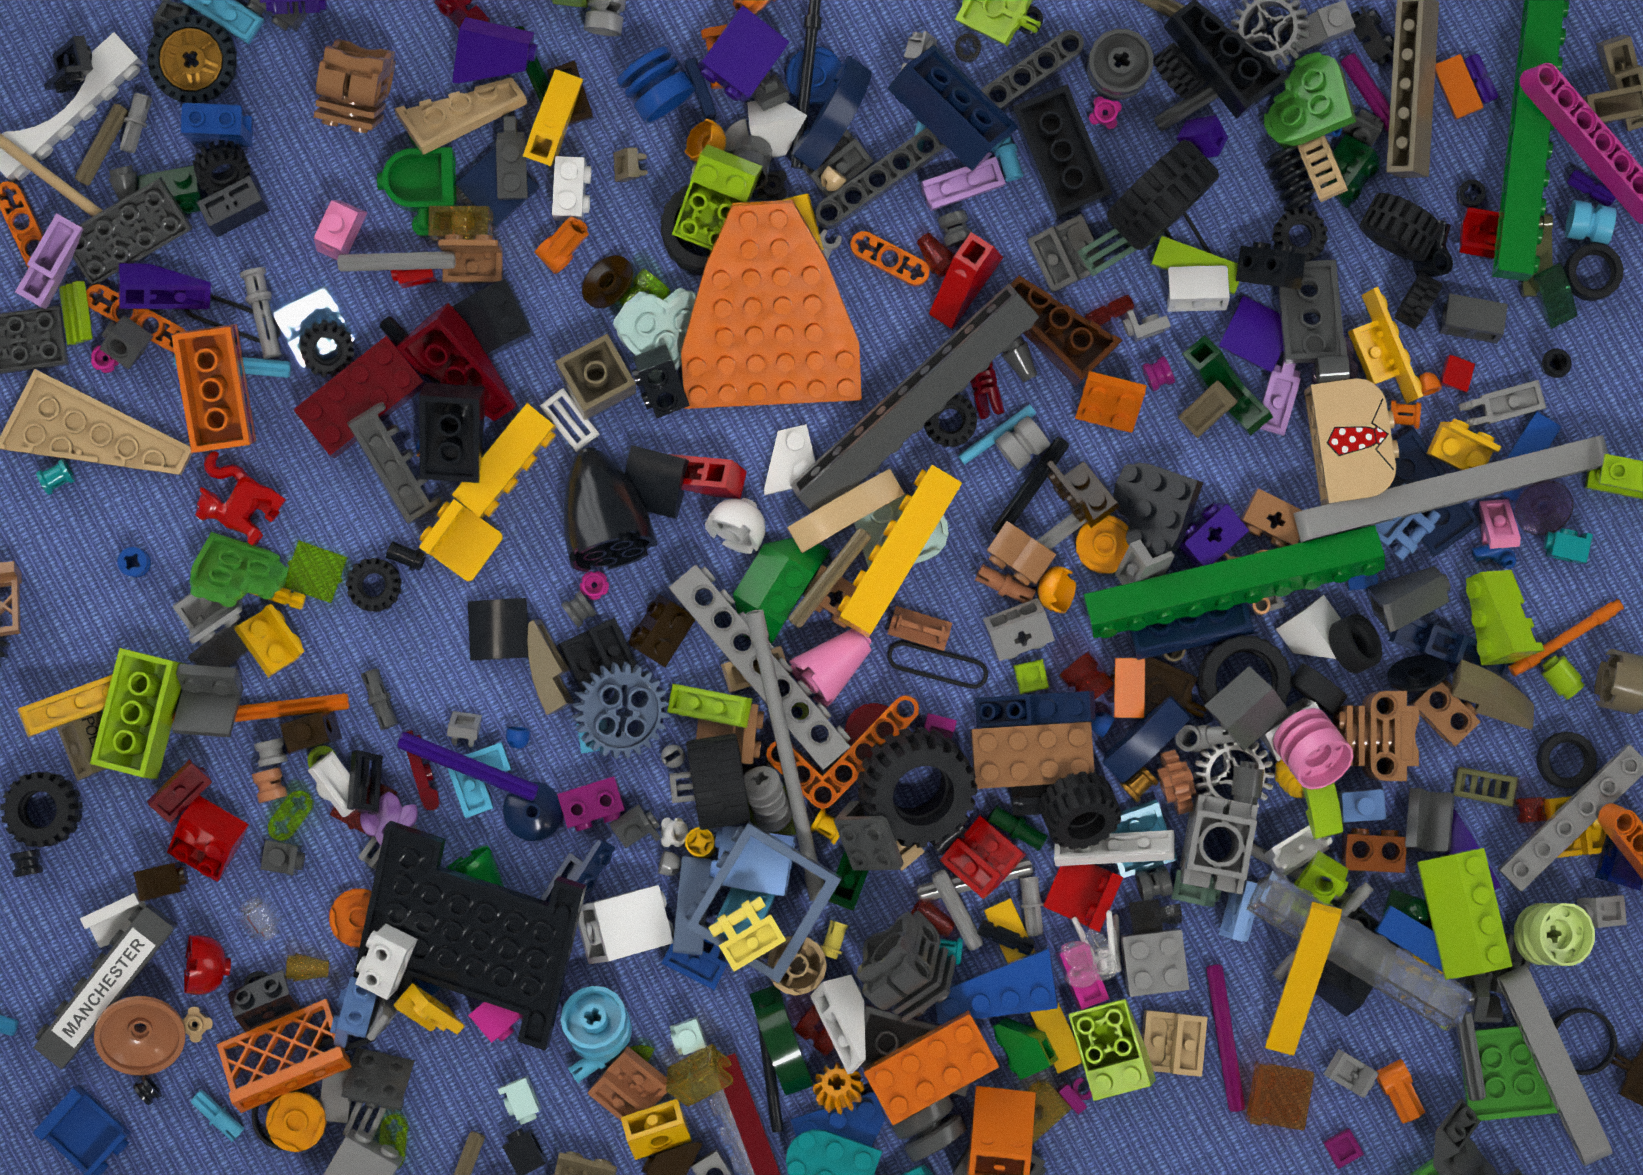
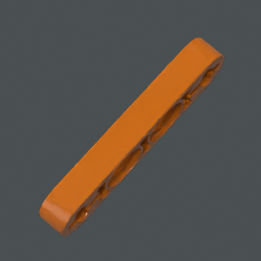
M2 182L0 184V210L27 265L31 258L27 253V245L34 240L41 241L44 234L21 187L13 182ZM10 189L12 192H16L17 194L13 195L15 204L19 207L23 204L24 207L13 210L12 204L6 199L3 200V197L6 196L5 190ZM20 214H26L30 219L29 226L24 230H18L14 225L15 218Z
M101 284L90 286L86 290L88 307L118 323L120 320L117 315L119 308L118 293ZM104 291L103 297L114 302L111 309L101 302L95 306L96 300L92 298L93 294H100ZM133 309V314L129 319L142 328L148 318L157 319L159 327L155 333L151 334L153 335L151 341L174 353L172 340L165 336L162 337V341H158V339L164 334L166 324L170 325L166 331L171 334L186 330L149 309Z

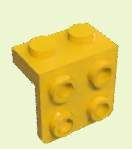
M455 499L451 503L446 501L436 515L440 519L434 527L429 525L420 536L419 540L422 543L419 548L433 556L464 580L472 581L501 543L503 535Z

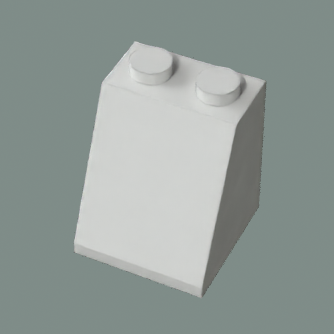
M659 885L582 904L578 926L588 964L608 962L673 943L674 928L671 921L667 919L665 911L666 897L663 891L660 890Z

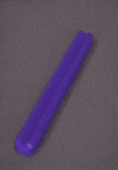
M402 732L397 742L399 749L527 800L533 801L538 792V785L407 732Z

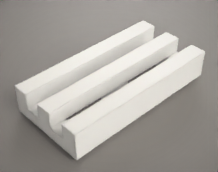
M564 388L540 405L576 452H579L581 448L600 435L588 419L584 421L574 401ZM563 397L591 432L589 435L586 436L560 404L559 398ZM554 404L581 438L580 442H575L549 409L550 405Z

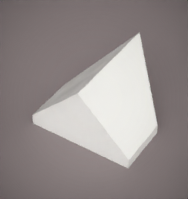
M756 101L747 102L751 135L759 136L771 145L772 158L786 156L807 115L786 102L765 111L761 109Z
M1324 595L1275 629L1292 653L1336 659L1329 642V630L1331 625L1341 620V618Z

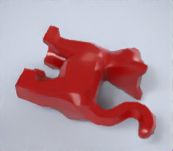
M212 451L205 457V471L211 477L217 479L233 476L237 484L226 503H223L217 494L201 487L199 490L201 496L197 502L195 515L202 521L216 519L226 528L243 533L248 537L247 543L254 547L264 535L250 520L256 509L262 510L265 513V519L274 522L280 513L279 509L287 500L273 489L260 485L243 468L237 465L217 467L216 460L219 453Z

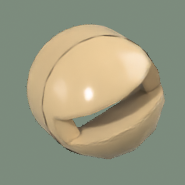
M829 165L821 175V184L823 187H826L827 191H837L847 181L844 176Z

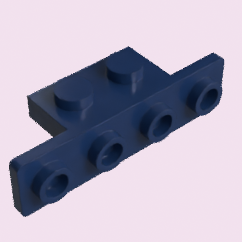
M599 838L584 861L569 853L540 899L550 902L554 881L558 876L587 885L586 896L595 886L596 879L602 869L611 861L615 847Z

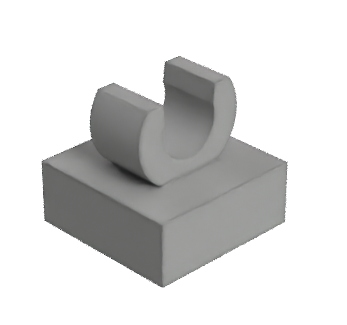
M453 711L447 731V736L452 737V744L457 745L458 739L464 738L468 739V747L472 748L481 728L482 715Z

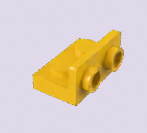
M1453 419L1452 422H1440L1426 454L1461 471L1488 464L1492 453L1499 452L1501 446L1494 443V437L1480 431L1476 434L1468 430L1469 425L1467 423Z
M271 603L265 606L261 612L239 624L234 629L268 678L295 662L304 653L300 638L291 632L285 623L283 614L275 609Z
M413 983L394 1003V1007L429 1031H433L438 1027L442 1031L449 1029L458 1035L465 1027L447 1005Z

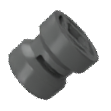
M966 210L955 211L937 219L940 228L944 229V242L947 248L963 244L972 232L967 227L968 217Z
M1166 866L1158 867L1154 872L1150 873L1147 871L1136 872L1137 887L1142 901L1151 900L1155 895L1159 894L1163 897L1173 894L1172 882Z

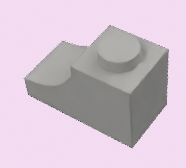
M1346 0L1318 9L1311 15L1302 18L1309 20L1311 23L1309 27L1302 29L1310 33V38H1300V41L1306 44V48L1300 49L1296 47L1295 51L1299 54L1351 34L1356 26ZM1293 23L1289 25L1290 28L1286 29L1289 39L1293 32Z

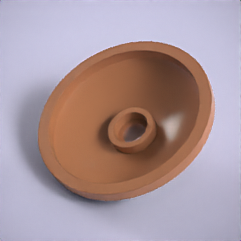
M133 996L111 1004L102 1012L95 1025L94 1044L101 1059L111 1068L129 1075H149L166 1069L180 1056L185 1044V1026L178 1012L166 1002L153 997ZM141 1023V1024H145V1025H144V1026H137L136 1024Z

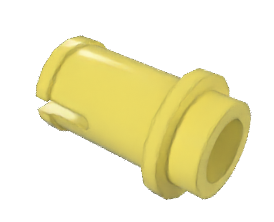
M830 920L824 943L820 947L826 957L837 960L838 955H842L840 948L848 925Z

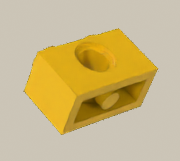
M678 1098L621 1117L626 1140L635 1160L692 1141Z

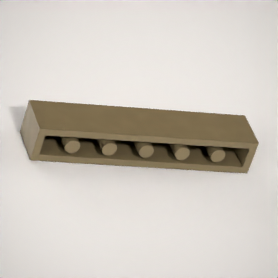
M1397 0L1386 172L1400 178L1429 177L1439 2L1436 0Z

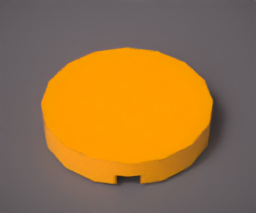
M1111 515L1092 528L1085 523L1079 529L1075 540L1076 553L1080 562L1089 570L1099 574H1112L1116 572L1129 547L1126 542L1128 525L1121 519Z
M300 1091L291 1092L276 1099L269 1108L266 1117V1128L273 1143L281 1149L291 1152L307 1150L317 1144L325 1133L327 1123L325 1109L319 1100L309 1093Z

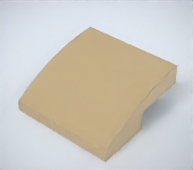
M1144 1010L1142 1039L1148 1051L1153 1071L1202 1077L1208 1017Z

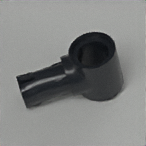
M1438 220L1442 230L1424 261H1413V269L1416 276L1423 272L1435 278L1451 272L1453 260L1446 248L1451 228L1449 223L1446 224L1445 221Z

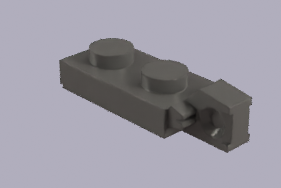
M505 116L504 132L497 133L498 200L528 199L527 158L523 157L527 143L524 138V132H517L516 116Z

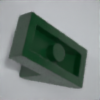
M845 851L836 871V874L841 876L842 879L830 897L829 902L854 911L869 870H853Z

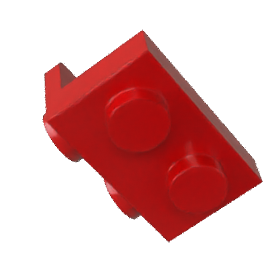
M1467 208L1460 227L1459 253L1494 258L1499 212Z

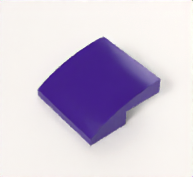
M1243 295L1218 347L1268 373H1272L1283 351L1280 313Z

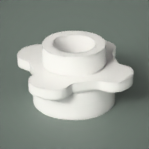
M664 818L661 823L662 845L664 847H669L670 845L675 847L682 846L688 834L687 825L681 818H675V820Z

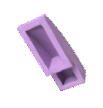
M56 213L27 263L30 267L15 293L47 309L72 260L83 228Z

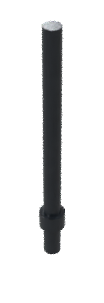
M809 0L808 15L804 17L803 28L806 29L797 109L806 114L807 117L794 139L793 150L804 130H807L817 34L821 30L822 17H820L821 0ZM792 156L791 168L803 169V163Z

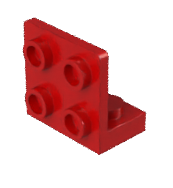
M1095 864L1060 866L1044 901V907L1069 919L1077 917L1081 924L1100 932L1106 919V912L1110 910L1123 877Z

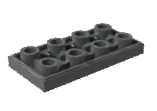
M162 177L78 224V226L83 228L73 259L92 286L117 273L119 263H134L192 230L193 227Z
M61 306L0 314V374L69 365Z

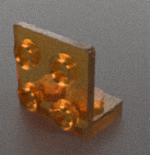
M1255 1061L1245 1120L1250 1124L1260 1126L1263 1123L1305 1130L1314 1072Z

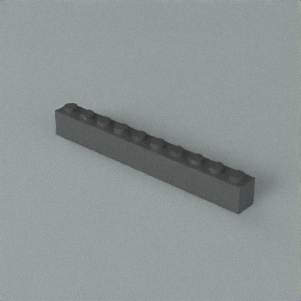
M1008 283L790 485L796 496L814 512L859 486V483L865 477L878 470L881 463L890 454L897 452L902 447L904 441L912 434L919 432L929 418L935 413L942 411L947 402L955 394L962 392L978 373L985 371L993 359L1000 353L1007 351L1019 335L1031 329L1039 315Z

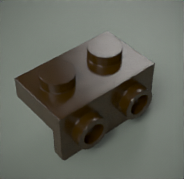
M659 594L648 605L646 615L640 624L632 630L628 645L666 668L695 622V619L689 612Z

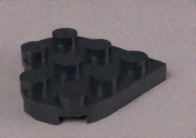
M1147 463L1125 465L1115 483L1113 497L1118 502L1120 514L1129 519L1126 534L1127 544L1130 545L1132 542L1141 540L1152 558L1169 551L1178 550L1185 537L1203 482Z

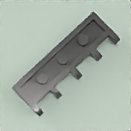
M380 402L347 422V425L403 519L408 524L439 505L442 500L439 496H435L430 500L425 496L420 486L428 480L420 479V476L415 478L405 461L412 458L414 453L411 449H408L400 454L391 436L399 432V428L396 424L387 429L384 427L377 414L384 411L386 406L384 402Z

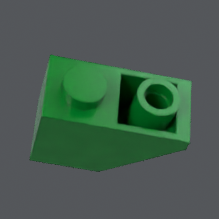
M1007 1017L1001 1019L993 1026L995 1029V1039L999 1046L1004 1047L1008 1055V1065L1011 1071L1017 1074L1019 1080L1051 1067L1058 1060L1045 1032Z

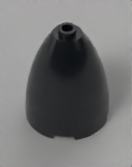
M594 447L580 450L579 455L574 458L564 498V533L571 567L584 572L591 570L590 566H608V570L634 563L648 556L647 549L657 546V540L649 515L636 489L617 464L602 451L596 450Z

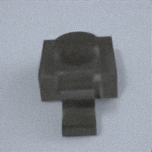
M1158 899L1129 903L1133 935L1163 931L1162 923H1182L1180 904L1159 907Z

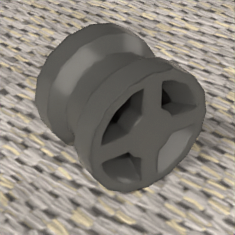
M580 590L575 593L574 599L561 604L578 628L583 625L586 618L597 615L595 609Z

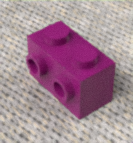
M616 776L557 794L567 828L575 827L576 832L593 827L592 821L602 817L604 823L616 820L621 816L620 812L626 810Z

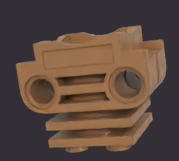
M336 39L332 46L328 45L325 47L323 60L319 64L316 82V94L322 96L316 100L315 106L320 108L314 111V118L322 119L321 123L329 126H338V123L351 126L350 129L355 132L367 133L368 130L372 131L384 119V115L380 113L386 108V103H383V101L389 96L396 64V61H394L395 51L381 48L365 49L351 41Z
M1407 691L1372 692L1365 696L1362 706H1340L1338 712L1333 715V724L1353 749V760L1350 766H1362L1363 773L1369 779L1376 781H1407V766H1419V750L1415 739L1416 728L1419 723V706H1407ZM1380 698L1385 702L1386 706L1382 714L1377 710L1376 706ZM1382 758L1386 766L1385 770L1379 773L1376 765L1378 760Z

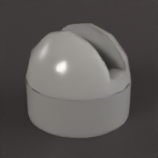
M668 745L661 752V760L669 768H677L684 762L685 753L678 745ZM676 750H678L680 755L671 760L670 762H667L665 757L673 754Z
M664 850L660 859L658 873L666 876L676 875L680 870L681 860L678 855Z

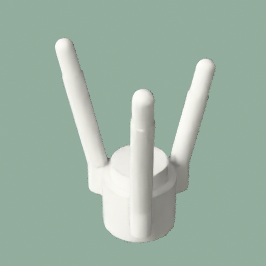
M1111 910L1106 912L1108 946L1097 949V955L1094 954L1078 918H1072L1082 944L1087 943L1100 975L1114 974L1122 970L1120 963L1119 916L1115 914L1112 917Z

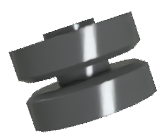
M1130 29L1108 31L1094 42L1086 61V75L1090 86L1099 95L1110 100L1131 98L1145 87L1153 69L1154 55L1149 43L1139 33ZM1121 62L1123 65L1117 68L1115 63Z
M949 1096L942 1098L894 1126L892 1123L890 1124L898 1139H906L915 1135L904 1147L912 1162L943 1149L968 1129L959 1114L950 1115L942 1119L954 1107Z

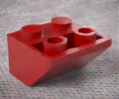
M199 795L181 815L167 853L174 856L178 861L184 862L198 870L204 876L218 882L241 845L249 824Z

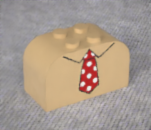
M1357 378L1313 384L1306 388L1304 396L1321 506L1335 502L1370 498L1383 493L1394 480L1396 473L1395 458H1399V448L1397 440H1392L1391 429L1395 427L1394 415L1392 410L1388 411L1386 399L1382 391L1374 383Z

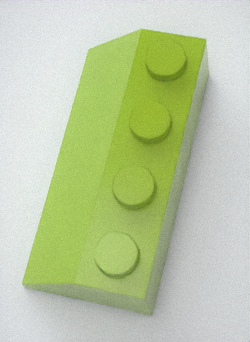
M119 648L90 764L142 778H159L173 723L172 717L176 711L181 691L176 671L178 664L185 663Z
M1471 849L1417 862L1445 980L1512 967L1485 849Z

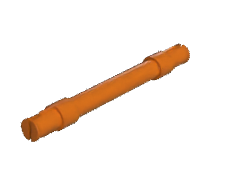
M1615 599V601L1591 613V616L1544 644V651L1509 665L1508 668L1511 674L1515 677L1520 673L1522 674L1539 664L1542 659L1595 626L1605 623L1619 611L1624 610L1623 604L1619 599Z

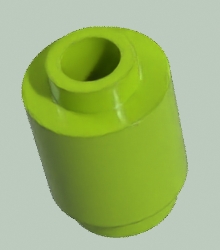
M1553 655L1542 664L1544 670L1541 675L1559 696L1563 695L1566 700L1573 697L1585 686L1581 681L1582 676L1564 655L1559 658Z

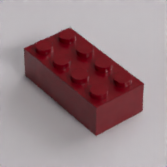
M385 336L293 410L326 452L335 459L357 442L347 422L380 402H384L386 406L384 411L377 414L380 420L383 421L420 392L425 382L398 351L392 340Z

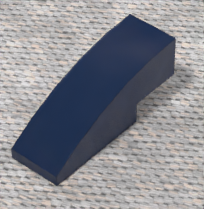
M1169 696L1148 713L1145 718H1142L1128 729L1127 735L1105 752L1102 763L1124 783L1151 760L1191 719V715L1172 696Z

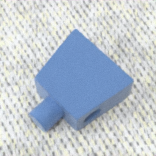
M1384 788L1337 792L1338 800L1341 804L1342 823L1384 820L1387 818Z

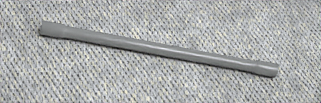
M763 609L753 610L746 613L750 636L754 642L800 852L818 862L769 645V633ZM804 868L809 900L814 901L824 885V880Z

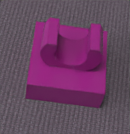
M1081 1077L1076 1078L1072 1082L1071 1087L1064 1082L1056 1089L1078 1115L1087 1108L1082 1100H1088L1092 1097L1091 1090H1088L1085 1094L1078 1092V1086L1084 1081Z

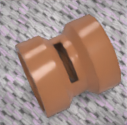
M281 767L252 774L253 783L258 786L259 790L257 793L259 803L288 796L286 787L281 783L283 776Z

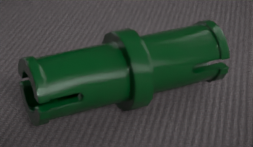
M998 805L993 808L987 819L989 823L991 822L1008 832L1010 838L1014 840L1018 838L1037 851L1042 848L1048 837L1046 833L1044 834L1027 824L1025 818L1021 816L1017 818Z

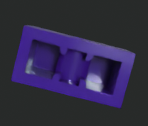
M1212 503L1201 512L1202 517L1195 524L1193 522L1189 523L1179 548L1195 567L1213 564L1249 531L1228 504Z

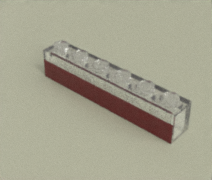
M736 1050L703 1062V1070L699 1071V1076L704 1089L710 1087L713 1099H710L709 1103L714 1116L720 1115L724 1126L719 1129L725 1145L731 1144L734 1155L730 1156L735 1172H741L742 1175H782Z

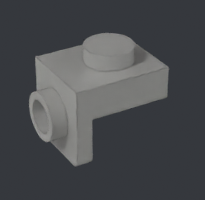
M1338 1049L1323 1075L1360 1097L1365 1098L1368 1091L1373 1087L1378 1072Z

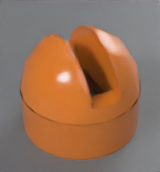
M1425 372L1419 376L1423 396L1434 394L1442 389L1440 380L1435 374Z

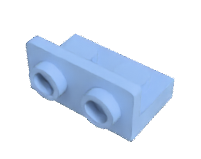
M1245 880L1242 895L1229 893L1219 935L1241 942L1249 940L1262 890L1261 884Z

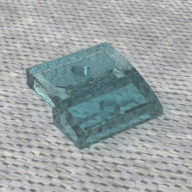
M325 284L273 311V315L301 367L305 365L300 355L301 335L305 334L304 330L307 327L310 329L314 322L320 324L322 323L321 320H327V323L336 321L337 325L341 326L342 324L346 328V331L351 335L352 341H354L344 318ZM330 338L321 339L315 346V352L319 357H323L338 349V344Z

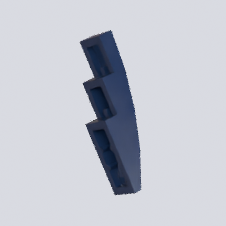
M1419 619L1391 632L1389 641L1439 658L1455 666H1458L1461 660H1465L1497 674L1504 680L1507 679L1509 673L1508 666L1512 664L1481 666L1476 639Z

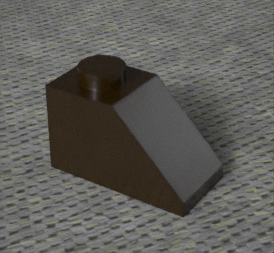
M180 862L133 872L140 901L186 891L185 885L189 883L186 868L181 867Z
M697 1138L691 1142L658 1152L655 1158L649 1156L641 1172L646 1175H687L703 1141Z

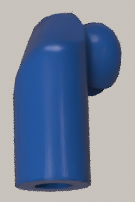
M1485 544L1471 549L1475 562L1492 559L1506 569L1514 567L1517 562L1516 555L1510 548L1490 549L1489 544Z

